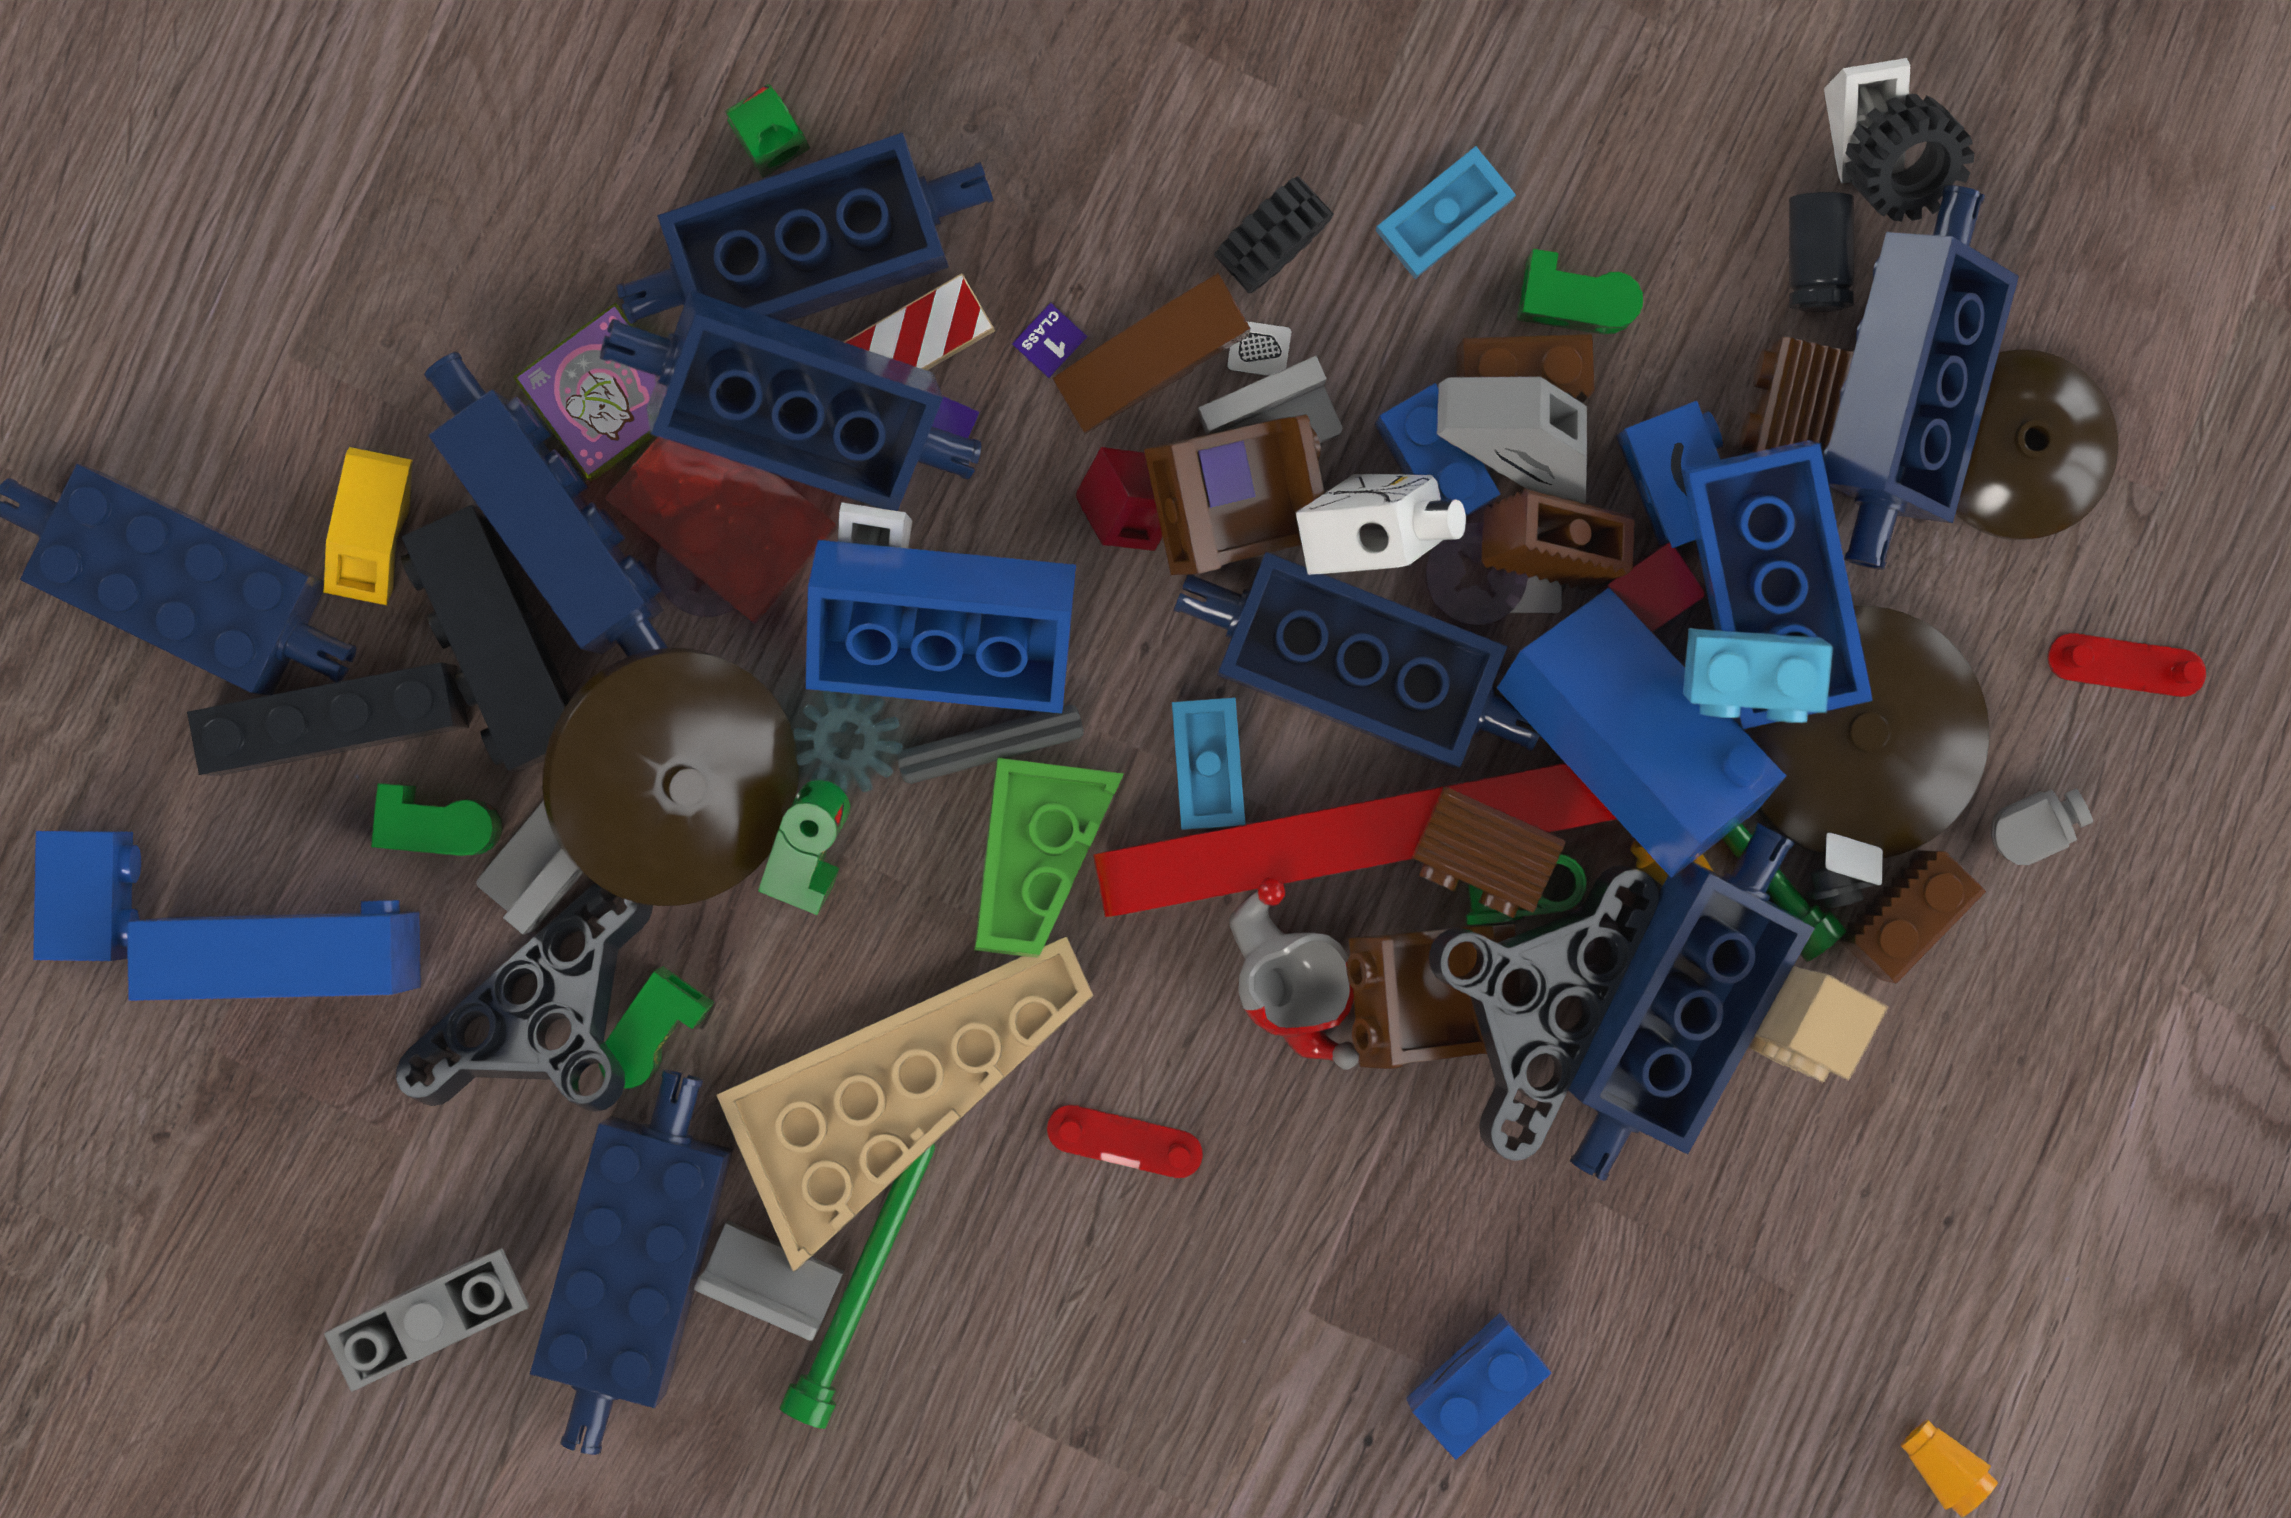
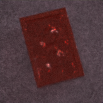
M657 437L605 497L610 505L754 625L815 555L817 541H827L837 530V525L778 475L661 437Z

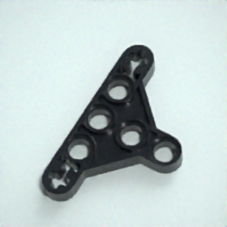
M1623 865L1610 867L1602 872L1595 881L1581 911L1498 943L1460 927L1447 929L1439 934L1432 943L1429 962L1434 975L1443 983L1471 997L1496 1082V1086L1480 1119V1136L1488 1148L1505 1159L1518 1161L1527 1159L1535 1154L1542 1145L1656 912L1659 902L1658 887L1653 878L1647 873ZM1619 886L1629 888L1630 892L1636 895L1632 906L1622 904L1620 899L1615 897ZM1602 917L1609 918L1613 922L1623 925L1621 933L1600 925ZM1605 937L1611 947L1610 959L1605 967L1591 972L1584 963L1583 954L1585 948L1593 939ZM1469 941L1476 950L1477 959L1475 966L1464 976L1456 977L1451 974L1448 968L1449 953L1455 945L1460 942ZM1523 968L1530 978L1528 993L1520 1001L1508 1003L1502 995L1503 980L1509 972L1514 969ZM1576 995L1582 1002L1583 1012L1581 1019L1572 1028L1563 1030L1558 1027L1555 1020L1557 1005L1565 997ZM1547 1053L1551 1055L1554 1061L1555 1069L1553 1076L1545 1085L1536 1088L1532 1087L1527 1080L1526 1071L1528 1064L1537 1055ZM1517 1091L1538 1101L1535 1109L1514 1099ZM1506 1119L1516 1121L1519 1125L1523 1126L1522 1133L1518 1138L1507 1136L1501 1131L1502 1124Z
M594 883L404 1053L396 1069V1081L400 1090L408 1097L422 1104L436 1106L452 1099L475 1077L552 1080L564 1097L585 1110L593 1112L603 1111L614 1105L622 1095L625 1086V1073L619 1061L604 1043L618 950L649 921L653 905L624 899L627 909L618 915L615 912L617 907L613 901L616 895ZM592 916L599 919L597 923L605 928L604 932L601 933L597 928L588 923V920ZM582 931L585 935L583 952L573 961L562 962L560 947L563 940L573 932ZM526 974H535L538 980L535 995L525 1004L515 1005L512 999L515 983ZM487 1016L490 1022L487 1038L478 1046L468 1048L465 1043L467 1026L477 1017ZM568 1018L571 1024L569 1039L560 1048L548 1050L545 1044L547 1029L556 1020ZM447 1046L461 1056L458 1062L451 1060L454 1055L446 1050ZM432 1063L435 1065L432 1069L435 1080L428 1086L424 1084L427 1079L424 1069L428 1064ZM601 1063L605 1069L603 1085L594 1094L582 1096L579 1090V1079L582 1072L592 1064Z

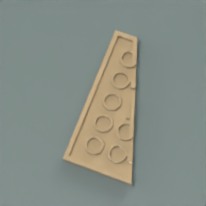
M1068 937L1044 946L1038 958L1022 956L716 1095L793 1272L809 1260L903 1173L916 1158H919L928 1147L930 1148L1094 996Z

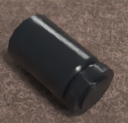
M1816 192L1790 197L1789 285L1794 292L1789 294V307L1804 312H1833L1854 306V291L1850 290L1854 284V196L1840 192Z

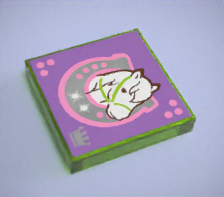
M616 302L513 377L581 472L591 482L655 436L650 432L646 409L656 384L655 375L609 360L604 361L600 359L604 337H610L607 329L612 319L634 327L633 324L629 323L625 313Z

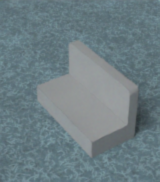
M1317 356L1198 408V417L1206 435L1272 419L1303 414L1308 415L1310 425L1315 430L1320 443L1330 440L1342 432V425L1324 387L1327 378Z
M544 800L476 882L483 892L507 911L503 918L521 934L535 932L583 875L567 857L556 840L548 822Z
M728 1220L724 1225L705 1271L698 1277L694 1290L812 1341L821 1327L844 1270L811 1257L798 1270L793 1272L780 1242Z

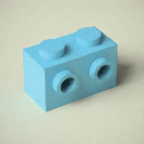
M1689 629L1683 694L1690 703L1700 704V714L1707 716L1736 718L1740 717L1741 707L1767 709L1766 718L1770 720L1807 722L1808 712L1826 713L1832 646L1822 638Z

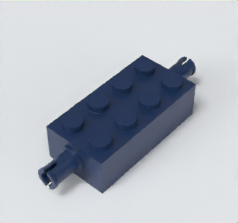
M902 132L657 215L672 261L669 262L670 269L625 284L620 283L616 285L619 298L624 300L622 307L630 324L647 316L685 305L690 290L787 323L949 268L935 228L936 225L941 224L939 218L985 202L990 203L994 200L981 162L975 163L972 167L927 182L925 176L918 178Z
M1957 185L1944 186L1943 198L1933 235L1886 232L1881 254L1874 265L1873 283L1864 317L1857 328L1856 347L1847 380L1842 385L1840 391V406L1832 436L1823 455L1829 487L1855 498L1854 503L1860 506L1848 552L1845 553L1844 557L1845 561L1855 565L1885 570V560L1897 516L1953 523L2019 279V276L1970 247L1980 206L1983 204L1985 197L1984 194H1979V191Z
M691 290L689 291L675 332L670 333L668 338L612 319L607 329L610 337L605 336L600 352L601 360H609L655 375L656 384L646 408L652 435L881 509L898 511L918 462L959 475L961 478L968 480L975 471L974 467L969 466V462L977 464L979 461L981 441L971 440L932 427L943 399L933 372Z
M458 352L450 353L431 365L424 373V376L433 384L454 414V417L428 436L579 647L603 655L618 644L627 657L648 650L668 648L650 623L651 619L664 611L654 597L663 591L660 584L641 560L636 561L631 555L626 557L618 544L626 539L624 534L604 508L599 510L593 502L588 504L580 493L589 487L568 457L562 458L555 449L550 452L543 441L552 435L535 410L529 404L525 406L517 396L512 400H508L494 390L485 393L462 361V357Z
M76 464L58 502L18 484L12 478H7L1 483L0 494L18 502L20 506L17 507L7 501H0V518L39 536V541L20 578L21 581L251 693L273 695L290 659L329 677L335 683L340 682L350 669L327 658L326 654L328 653L342 661L353 662L356 646L350 643L347 644L308 625L324 591L323 579L101 471Z
M1265 552L1250 591L1244 589L1242 594L1194 576L1195 574H1188L1182 590L1205 598L1206 601L1202 602L1180 593L1173 611L1183 612L1226 629V637L1231 638L1217 673L1219 677L1451 768L1461 767L1472 736L1477 734L1479 729L1524 746L1525 749L1530 751L1533 750L1540 736L1538 733L1516 725V721L1531 726L1506 698L1494 694L1495 687L1492 685L1507 649L1505 645L1327 575H1308L1306 567Z
M1757 823L1753 835L1731 874L1724 871L1723 875L1720 876L1693 861L1671 878L1668 875L1658 893L1659 902L1656 912L1568 1090L1583 1104L1598 1112L1577 1151L1569 1160L1579 1169L1591 1176L1596 1173L1595 1177L1606 1181L1609 1177L1608 1173L1631 1132L1639 1133L1640 1131L1687 1155L1689 1154L1815 929L1782 907L1768 901L1771 896L1765 893L1789 849L1795 844L1793 841Z
M663 1070L661 1075L663 1078L650 1124L642 1125L611 1116L600 1122L597 1128L530 1371L531 1375L571 1385L576 1390L565 1433L560 1441L563 1447L572 1451L575 1450L577 1444L581 1443L586 1425L587 1430L580 1453L591 1455L601 1453V1444L613 1400L622 1399L655 1409L668 1390L695 1292L694 1287L699 1277L733 1154V1149L693 1139L692 1136L687 1134L699 1088L703 1084L702 1079L693 1075L683 1078L677 1099L676 1095L683 1073Z

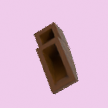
M1219 273L1082 357L1056 375L1053 381L1083 433L1086 434L1190 374L1196 366L1249 336L1251 328Z

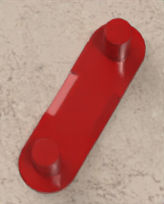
M2069 633L2056 638L2050 645L2047 655L2048 664L2052 672L2059 678L2067 681L2186 697L2198 692L2206 679V667L2203 660L2196 653L2185 649Z
M1065 1105L1058 1108L1050 1116L1047 1125L1049 1140L1057 1149L1063 1152L1168 1177L1185 1178L1192 1175L1199 1168L1203 1158V1151L1199 1140L1187 1131L1082 1106Z

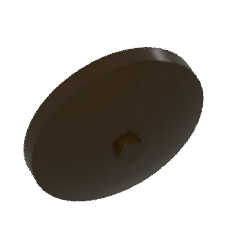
M1854 606L1873 701L1828 710L1826 713L1807 715V722L1778 721L1743 730L1786 775L1783 781L1757 810L1771 827L1798 846L1826 856L1827 833H1834L1881 848L1883 859L1906 853L1931 841L1950 826L1968 805L1982 778L1989 748L1988 710L1984 694L1971 666L1961 652L1939 631L1922 620L1900 611L1877 606Z
M686 648L648 650L626 657L605 668L590 679L567 704L556 722L545 753L542 775L544 806L548 822L561 849L582 873L603 889L621 898L646 905L680 906L712 898L734 887L753 873L769 856L782 819L797 795L799 780L798 751L793 731L782 707L773 694L749 672L726 659L699 650Z

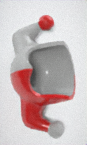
M1264 879L1257 888L1258 891L1246 898L1229 918L1230 928L1245 958L1239 975V996L1243 1009L1251 1021L1270 1034L1283 1036L1288 1045L1300 1057L1334 1061L1341 1069L1348 1070L1354 1067L1359 1060V1054L1354 1044L1349 1041L1338 1044L1330 1039L1324 1030L1340 1025L1350 1012L1354 994L1347 977V961L1349 957L1341 944L1328 935L1318 933H1282L1269 918L1268 912L1270 905H1278L1285 897V887L1279 879Z

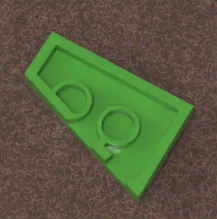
M997 758L974 950L1035 958L1040 956L1124 773Z

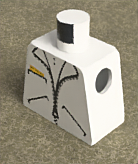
M1353 474L1296 512L1308 575L1407 566L1441 541L1461 538L1466 526V515L1462 503L1459 500H1441L1438 481L1432 475Z

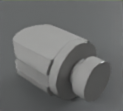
M2076 788L2065 793L2066 800L2062 802L2059 801L2054 791L2050 789L2044 793L2039 791L1999 810L1991 822L1990 834L1993 845L2001 855L2017 865H2030L2068 848L2070 843L2077 840L2072 825L2077 823L2082 828L2093 823L2091 813L2078 789Z

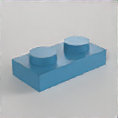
M1475 146L1381 222L1375 231L1414 279H1417L1513 201L1516 194L1477 146Z
M1236 698L1172 702L1181 830L1245 825Z

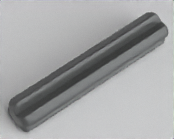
M1075 705L1063 706L1062 714L1041 712L904 749L897 754V761L902 779L906 783L913 784L996 761L997 758L1005 759L1079 739L1083 736L1084 729L1077 707Z

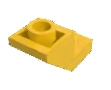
M352 447L348 448L326 539L323 593L387 605L394 585L396 540L410 508L413 460Z

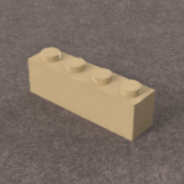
M1793 966L1749 1048L1782 1066L1799 1071L1823 1083L1829 1072L1849 1080L1888 1007L1827 974Z

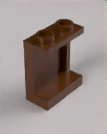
M1307 414L1272 419L1144 449L1171 575L1200 574L1220 569L1223 564L1263 555L1265 552L1272 553L1302 545L1296 512L1326 493L1323 488L1318 464L1321 455L1320 442L1315 430L1310 425ZM1244 440L1256 497L1210 508L1198 451Z
M1515 924L1459 926L1496 943L1516 936ZM1458 927L1349 938L1350 956L1347 961V977L1353 988L1356 1018L1352 1028V1039L1354 1047L1359 1054L1360 1067L1394 1069L1401 1068L1403 1064L1487 1054L1471 997L1443 983L1434 975L1430 968L1429 953L1432 943L1439 934L1447 929ZM1460 942L1450 951L1448 968L1452 975L1456 977L1464 976L1475 966L1477 955L1471 942ZM1519 969L1509 972L1502 983V995L1508 1003H1515L1521 1000Z

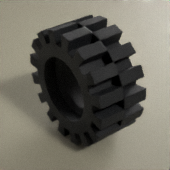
M1907 94L1905 105L1897 97L1886 101L1888 112L1882 114L1876 107L1870 111L1867 116L1873 123L1868 128L1861 124L1857 125L1853 134L1860 143H1848L1845 152L1852 160L1845 163L1846 173L1852 178L1850 180L1851 183L1883 217L1887 214L1893 221L1902 222L1904 214L1911 221L1922 219L1923 207H1926L1932 214L1939 211L1941 205L1938 199L1943 196L1944 186L1953 185L1956 180L1966 183L1970 172L1963 164L1974 163V152L1968 147L1973 144L1972 139L1964 130L1965 128L1949 111L1932 97L1926 95L1924 100H1922L1918 94ZM1927 142L1924 152L1911 167L1902 172L1891 174L1896 161L1906 150L1916 144Z
M1296 176L1284 186L1278 188L1269 199L1266 198L1252 214H1249L1242 221L1243 223L1227 236L1228 239L1221 243L1214 256L1248 293H1253L1258 287L1260 288L1271 277L1279 273L1302 249L1306 248L1312 242V239L1330 222L1334 214L1300 176Z

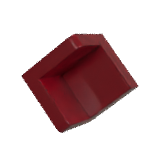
M1100 447L1076 492V499L1102 545L1155 551L1163 536L1145 453Z
M1670 542L1654 548L1633 563V570L1627 575L1604 582L1596 588L1600 594L1609 587L1651 632L1704 596V590L1676 548H1672Z

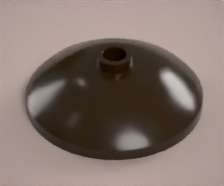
M2029 349L1999 352L1955 514L1965 523L1983 533L2010 540H2031L2050 536L2068 529L2087 516L2108 489L2115 472L2118 457V432L2114 414L2108 400L2095 381L2075 364L2051 353ZM2028 429H2035L2042 435L2043 445L2039 451H2033L2025 444L2024 437Z

